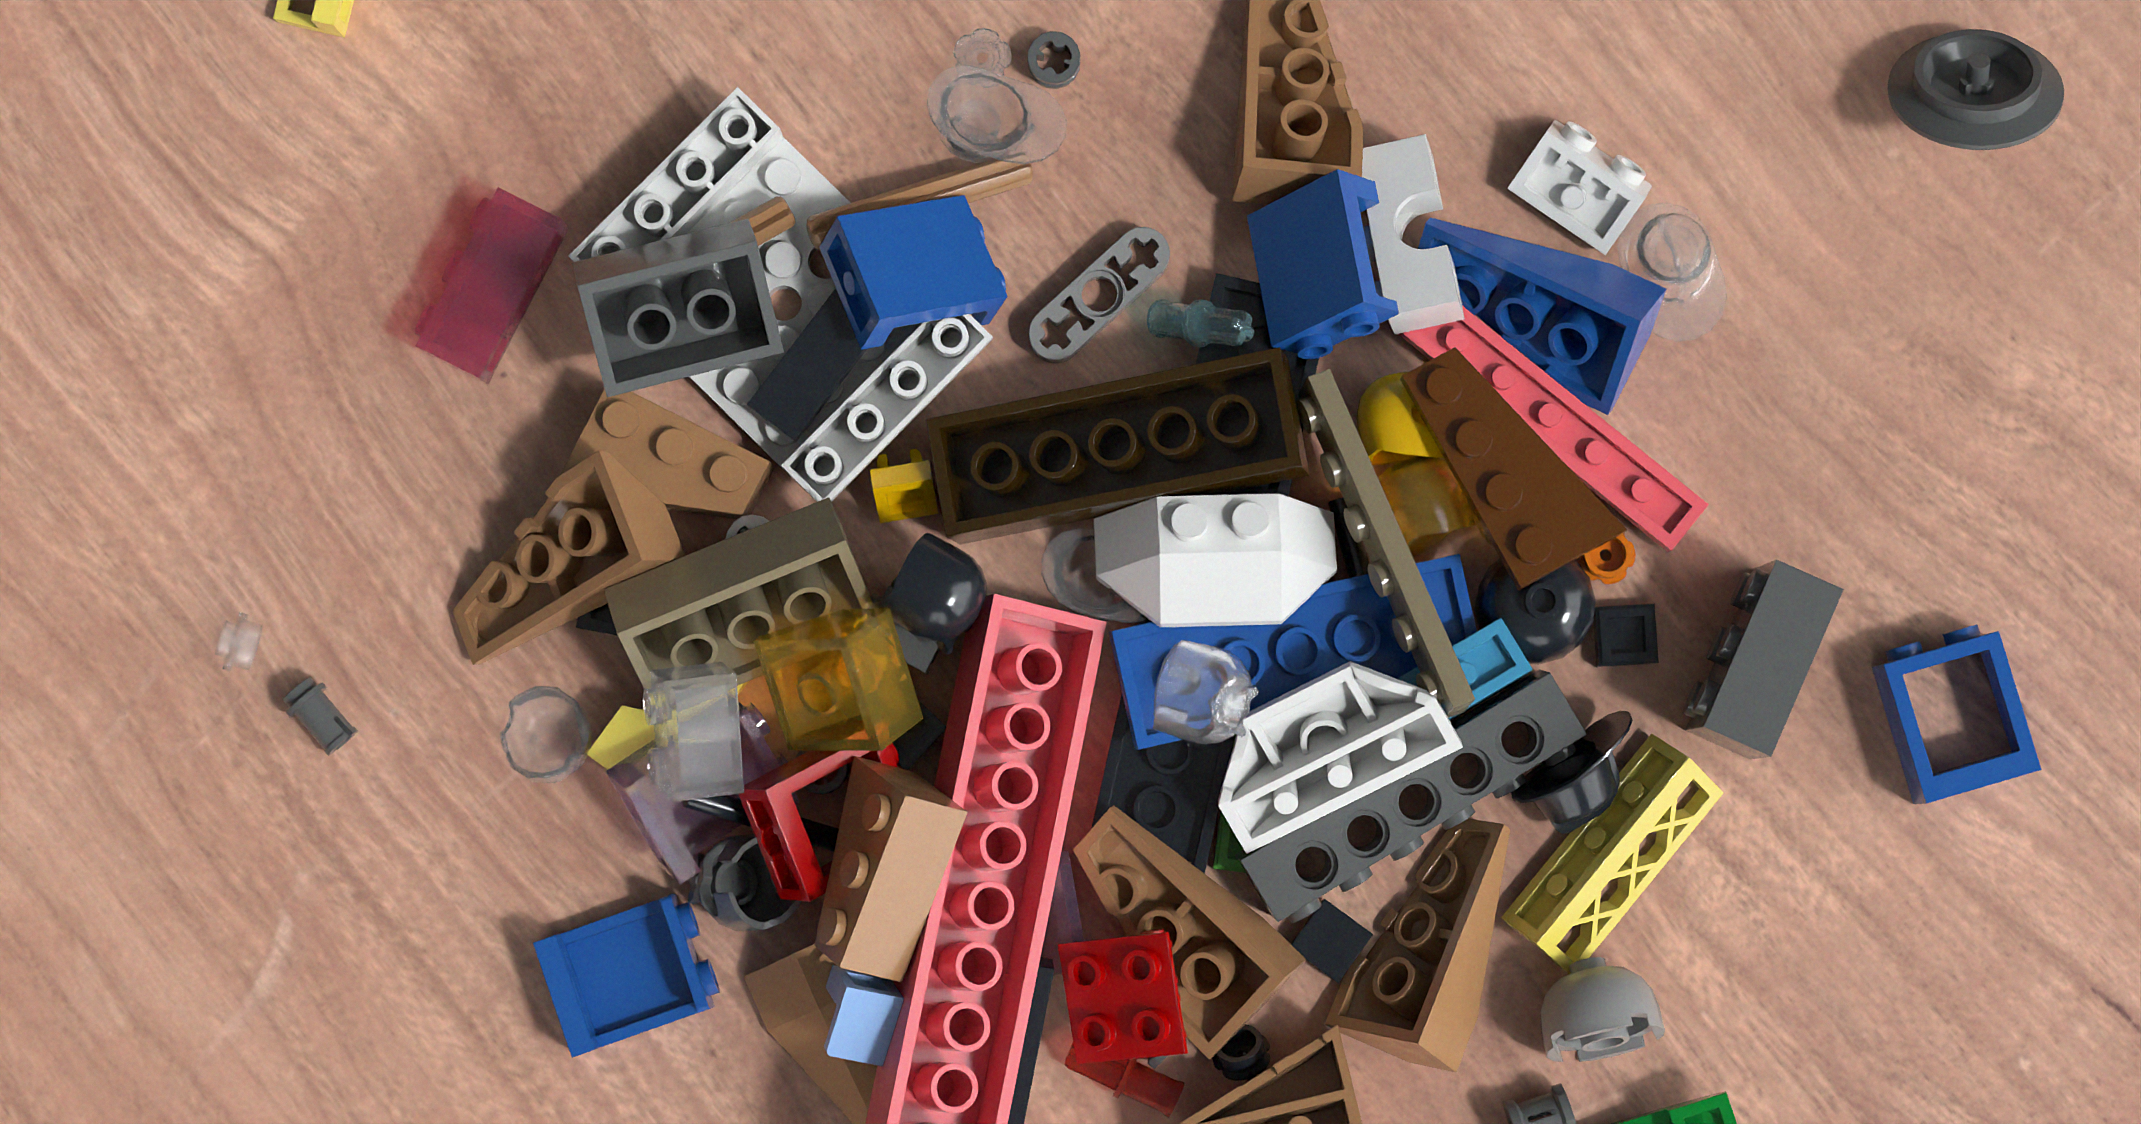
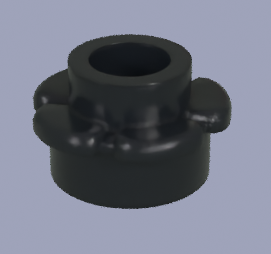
M1245 1024L1212 1057L1214 1067L1219 1071L1222 1070L1223 1076L1230 1080L1241 1081L1253 1078L1267 1068L1270 1062V1054L1267 1053L1270 1049V1044L1266 1037L1261 1035L1255 1027Z

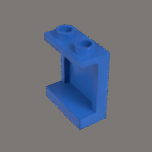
M1336 169L1247 215L1272 347H1280L1282 350L1297 353L1298 357L1302 359L1320 358L1330 354L1333 351L1334 345L1350 337L1372 334L1379 329V323L1399 314L1397 301L1381 297L1376 292L1360 214L1379 204L1375 181Z
M965 195L837 216L819 247L861 350L883 346L893 328L967 314H971L981 326L988 325L1008 297L1004 276L1001 270L995 267L984 242L983 226L980 220L973 216Z
M670 894L647 904L533 943L572 1058L715 1007L711 995L720 993V988L710 960L699 961L692 938L700 936V929L689 902L680 904L677 895Z

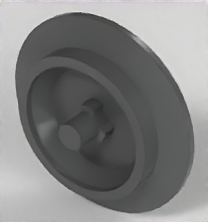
M1982 29L1953 31L1913 46L1895 62L1889 75L1887 87L1888 98L1893 111L1911 130L1939 144L1969 150L2008 148L2039 136L2058 118L2064 101L2062 78L2055 66L2044 55L2009 35Z

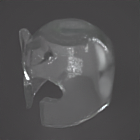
M1181 640L1172 647L1164 659L1158 675L1154 693L1153 728L1156 731L1197 744L1220 743L1234 734L1242 738L1246 735L1243 722L1249 714L1251 699L1259 691L1255 686H1252L1249 672L1242 660L1230 651L1215 646Z

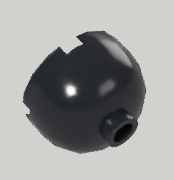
M1499 558L1488 567L1478 586L1474 610L1480 630L1502 618L1529 664L1539 665L1564 658L1582 644L1593 624L1596 599L1589 576L1576 560L1518 590Z

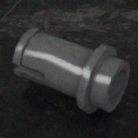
M309 677L283 698L284 703L289 707L286 714L289 718L296 715L329 756L346 744L358 730L352 727L324 694L327 688L322 682L317 685Z

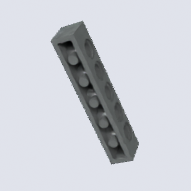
M1539 669L1453 721L1451 724L1460 738L1463 748L1246 854L1244 849L1236 853V858L1245 870L1246 875L1270 915L1277 922L1288 917L1291 923L1304 919L1321 907L1322 904L1318 898L1339 886L1341 891L1345 892L1360 885L1373 875L1369 867L1388 855L1391 856L1393 861H1396L1411 854L1424 844L1421 835L1439 824L1446 830L1462 823L1475 813L1472 806L1473 803L1490 793H1493L1497 799L1516 790L1526 782L1523 773L1542 761L1546 767H1551L1573 755L1577 751L1574 742L1587 734L1551 673ZM1521 721L1527 727L1529 734L1528 742L1520 752L1508 754L1502 746V733L1509 724ZM1472 753L1478 763L1476 776L1467 784H1455L1450 776L1452 761L1460 754ZM1421 784L1427 793V802L1424 809L1416 815H1403L1398 804L1401 792L1409 785ZM1362 815L1371 816L1376 824V834L1373 840L1365 846H1352L1347 838L1349 824L1356 817ZM1308 847H1319L1325 854V865L1322 871L1314 877L1305 878L1299 876L1295 868L1296 858L1299 853Z

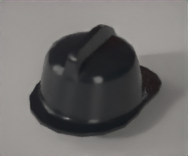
M1620 710L1608 714L1586 728L1585 732L1587 735L1574 742L1577 751L1554 766L1546 767L1543 763L1524 776L1526 782L1511 792L1513 801L1518 803L1533 802L1551 822L1553 827L1562 834L1570 833L1601 815L1610 807L1618 792L1620 776L1612 751L1621 743L1630 730L1633 721L1630 712Z

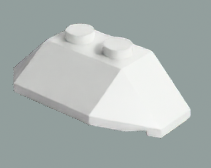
M1281 494L1160 496L1094 519L1096 580L1108 589L1111 588L1129 605L1159 627L1282 624L1337 571L1333 512Z
M1349 661L1242 715L1219 794L1218 806L1244 851L1248 854L1463 748V745L1434 694Z

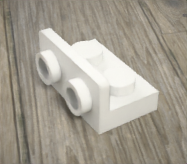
M1554 120L1507 189L1606 255L1647 197L1652 185L1644 180L1646 173L1635 162L1622 155H1616L1613 159L1595 147L1596 138L1580 125L1568 121L1564 126Z

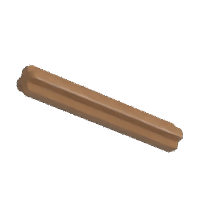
M1015 151L811 215L807 219L806 225L808 236L814 248L820 250L819 247L837 216L965 195L968 203L1028 185L1032 181V166L1024 151Z

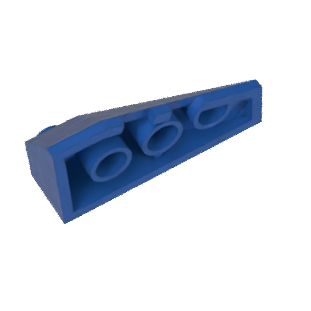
M1429 218L1425 223L1418 249L1448 246L1455 266L1462 306L1473 315L1478 316L1504 340L1582 403L1609 415L1651 335L1666 288L1614 264Z

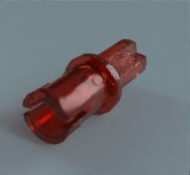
M1073 1042L1065 1057L1064 1064L1068 1069L1114 1090L1113 1097L1118 1099L1123 1094L1163 1113L1168 1118L1172 1114L1185 1085V1082L1177 1081L1137 1062V1059L1077 1064Z

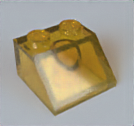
M890 608L841 609L761 635L753 641L788 750L882 751L923 719Z

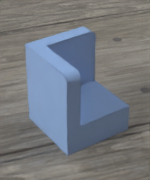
M832 965L826 989L837 1006L824 1044L825 1051L832 1057L883 1066L903 1004V996L890 979Z

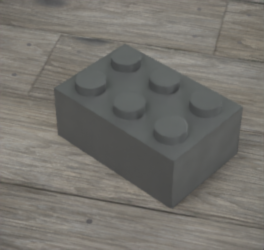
M749 218L572 262L607 397L784 353L757 240Z
M1777 559L1754 568L1751 574L1744 572L1730 601V605L1738 608L1733 621L1727 629L1722 626L1718 629L1708 650L1706 659L1714 662L1710 674L1704 683L1697 681L1694 684L1686 700L1683 714L1689 716L1690 720L1685 731L1750 760L1771 757L1844 589Z

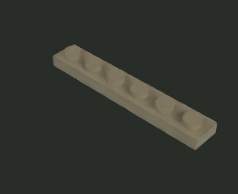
M1330 369L1309 376L1298 394L1300 399L1296 401L1298 415L1307 433L1315 432L1324 452L1320 455V463L1327 482L1332 488L1339 486L1348 507L1344 509V518L1349 533L1355 542L1363 541L1371 559V563L1368 564L1371 583L1380 597L1387 596L1396 616V618L1392 619L1395 638L1401 649L1405 653L1411 651L1420 671L1416 675L1417 686L1436 696L1448 718L1463 713L1475 700V697Z

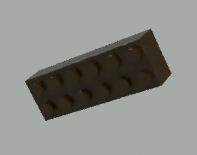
M1280 347L926 419L946 537L960 545L1093 519L1154 497L1214 495L1310 476L1289 361Z

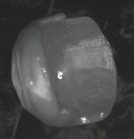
M534 686L516 695L509 702V719L505 728L500 732V740L512 769L531 782L556 783L567 778L584 764L588 757L587 752L591 748L593 732L584 708L573 697L558 687Z

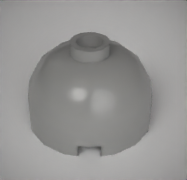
M1601 957L1587 958L1572 963L1569 966L1571 974L1556 981L1545 994L1540 1015L1541 1034L1546 1057L1555 1062H1563L1561 1051L1576 1050L1579 1062L1618 1056L1645 1047L1643 1034L1652 1031L1658 1040L1663 1037L1665 1032L1660 1007L1653 989L1640 975L1622 966H1606L1605 959Z

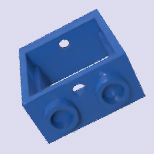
M1978 624L1942 634L1946 645L1923 652L1921 642L1918 641L1887 650L1885 652L1888 663L1872 667L1913 804H1927L2042 770L1999 631L1981 635ZM1981 652L2011 751L1933 774L1903 674Z

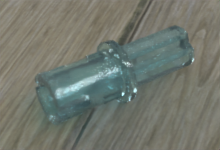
M1164 299L1156 300L1149 308L1147 314V327L1151 334L1156 335L1155 337L1185 339L1190 345L1200 348L1208 346L1210 343L1240 346L1244 341H1250L1254 335V330L1251 327L1252 317L1248 312L1217 308L1212 302L1202 299L1195 300L1191 304L1169 302Z

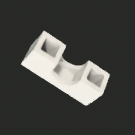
M1426 134L1363 148L1362 177L1375 181L1379 204L1367 209L1369 225L1364 226L1363 229L1370 262H1377L1380 281L1374 282L1376 292L1381 297L1397 301L1399 314L1388 319L1394 334L1464 320L1455 266L1448 246L1416 249L1402 242L1403 232L1414 218L1425 213L1443 209L1434 158Z

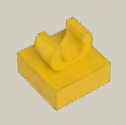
M917 449L910 450L911 463L889 467L887 455L882 454L877 459L878 469L870 470L872 489L880 523L938 514L929 460H922L921 453Z

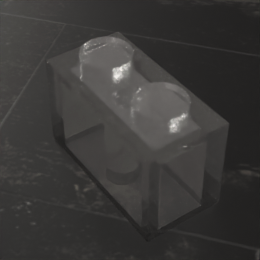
M723 662L650 670L651 688L644 689L643 709L647 724L654 725L656 748H651L647 751V767L651 784L658 785V789L672 802L744 793L736 672Z

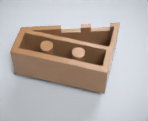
M1338 1025L1179 1124H1362Z

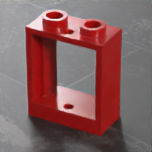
M851 728L737 788L780 899L810 902L825 894L832 864L831 861L822 867L819 866L791 793L854 760V756L898 767L899 757L892 741L885 736L883 728Z

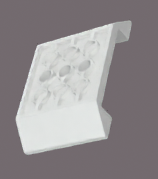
M737 87L569 255V258L576 262L728 224L772 198L781 196L792 211L796 223L790 229L759 245L758 248L770 297L778 290L790 289L798 293L802 300L801 309L794 318L787 321L776 319L784 353L690 376V378L812 498L818 502L829 497L832 502L993 339V336L970 314L893 328L883 346L866 350L797 442H794L750 409L747 403L836 288L832 278H819L810 270L811 257L818 249L814 248L808 236L807 219L811 215L847 205L850 202L783 137L781 129Z

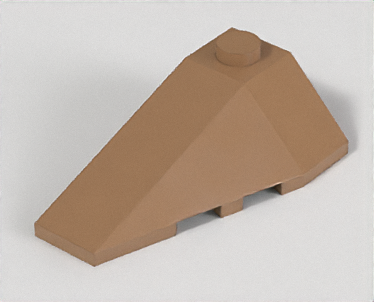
M1246 0L1234 146L1232 201L1268 205L1336 169L1362 177L1363 124L1358 109H1353L1345 86L1347 77L1342 62H1337L1327 33L1329 24L1320 0Z
M597 451L553 481L545 492L549 498L533 518H524L514 531L517 536L516 540L499 561H491L452 610L473 665L482 664L607 604L604 589L685 556L666 505L609 452Z

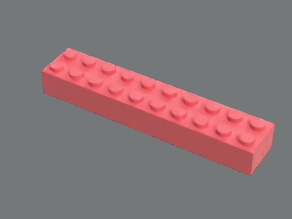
M991 594L986 596L978 617L970 630L965 632L934 787L968 813L903 981H894L904 1000L883 1066L877 1065L865 1124H1008L1107 623L1105 621L998 594Z

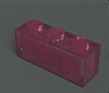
M499 187L492 199L484 197L477 206L469 226L475 232L464 252L459 249L456 250L450 258L442 276V281L447 283V286L437 305L430 302L425 307L415 327V334L420 336L416 344L417 348L425 354L487 385L494 375L569 230V227L561 218Z

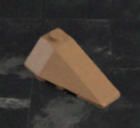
M1115 806L1108 809L1073 849L1105 909L1109 914L1115 915L1126 936L1140 935V932L1152 929H1164V932H1169L1173 945L1171 949L1175 974L1178 977V993L1181 996L1180 1005L1184 1029L1186 1030L1187 1038L1209 1060L1272 998L1306 961V958L1263 917Z
M1468 818L1446 831L1415 875L1417 887L1398 912L1393 908L1389 910L1380 923L1386 930L1367 956L1363 957L1359 954L1345 973L1325 1025L1331 1029L1338 1025L1340 1033L1409 1063L1457 1072L1478 1018L1510 828L1501 823Z
M813 944L744 976L768 1032L853 1124H865L877 1065L832 1057L824 1049L837 1006L827 991L826 984L832 965H837Z

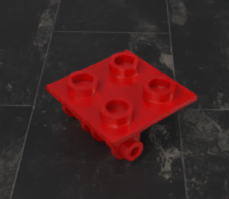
M1152 929L1142 931L1140 935L1058 944L1077 1064L1188 1053L1187 1034L1183 1024L1180 1005L1181 996L1178 993V977L1175 974L1171 949L1173 945L1169 932H1164V929Z

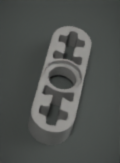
M1137 227L1125 233L1033 318L1029 328V341L1034 353L1040 359L1049 363H1063L1074 357L1164 274L1170 257L1169 245L1164 236L1149 227ZM1136 242L1141 247H1145L1149 243L1154 244L1157 249L1153 254V259L1157 265L1152 269H1149L1144 264L1137 266L1128 275V280L1137 285L1130 291H1127L1122 278L1115 271L1105 266L1112 260H1115L1119 270H1121L1132 258L1133 253L1129 247L1131 244ZM1103 279L1114 286L1117 299L1110 309L1096 312L1084 304L1082 291L1085 285L1092 280ZM1068 300H1072L1077 313L1083 319L1093 323V325L1084 331L1078 320L1066 333V338L1070 343L1066 348L1062 349L1059 345L1053 344L1047 349L1041 344L1045 338V331L1042 328L1043 324L1049 321L1056 327L1061 325L1070 317V311L1062 306Z

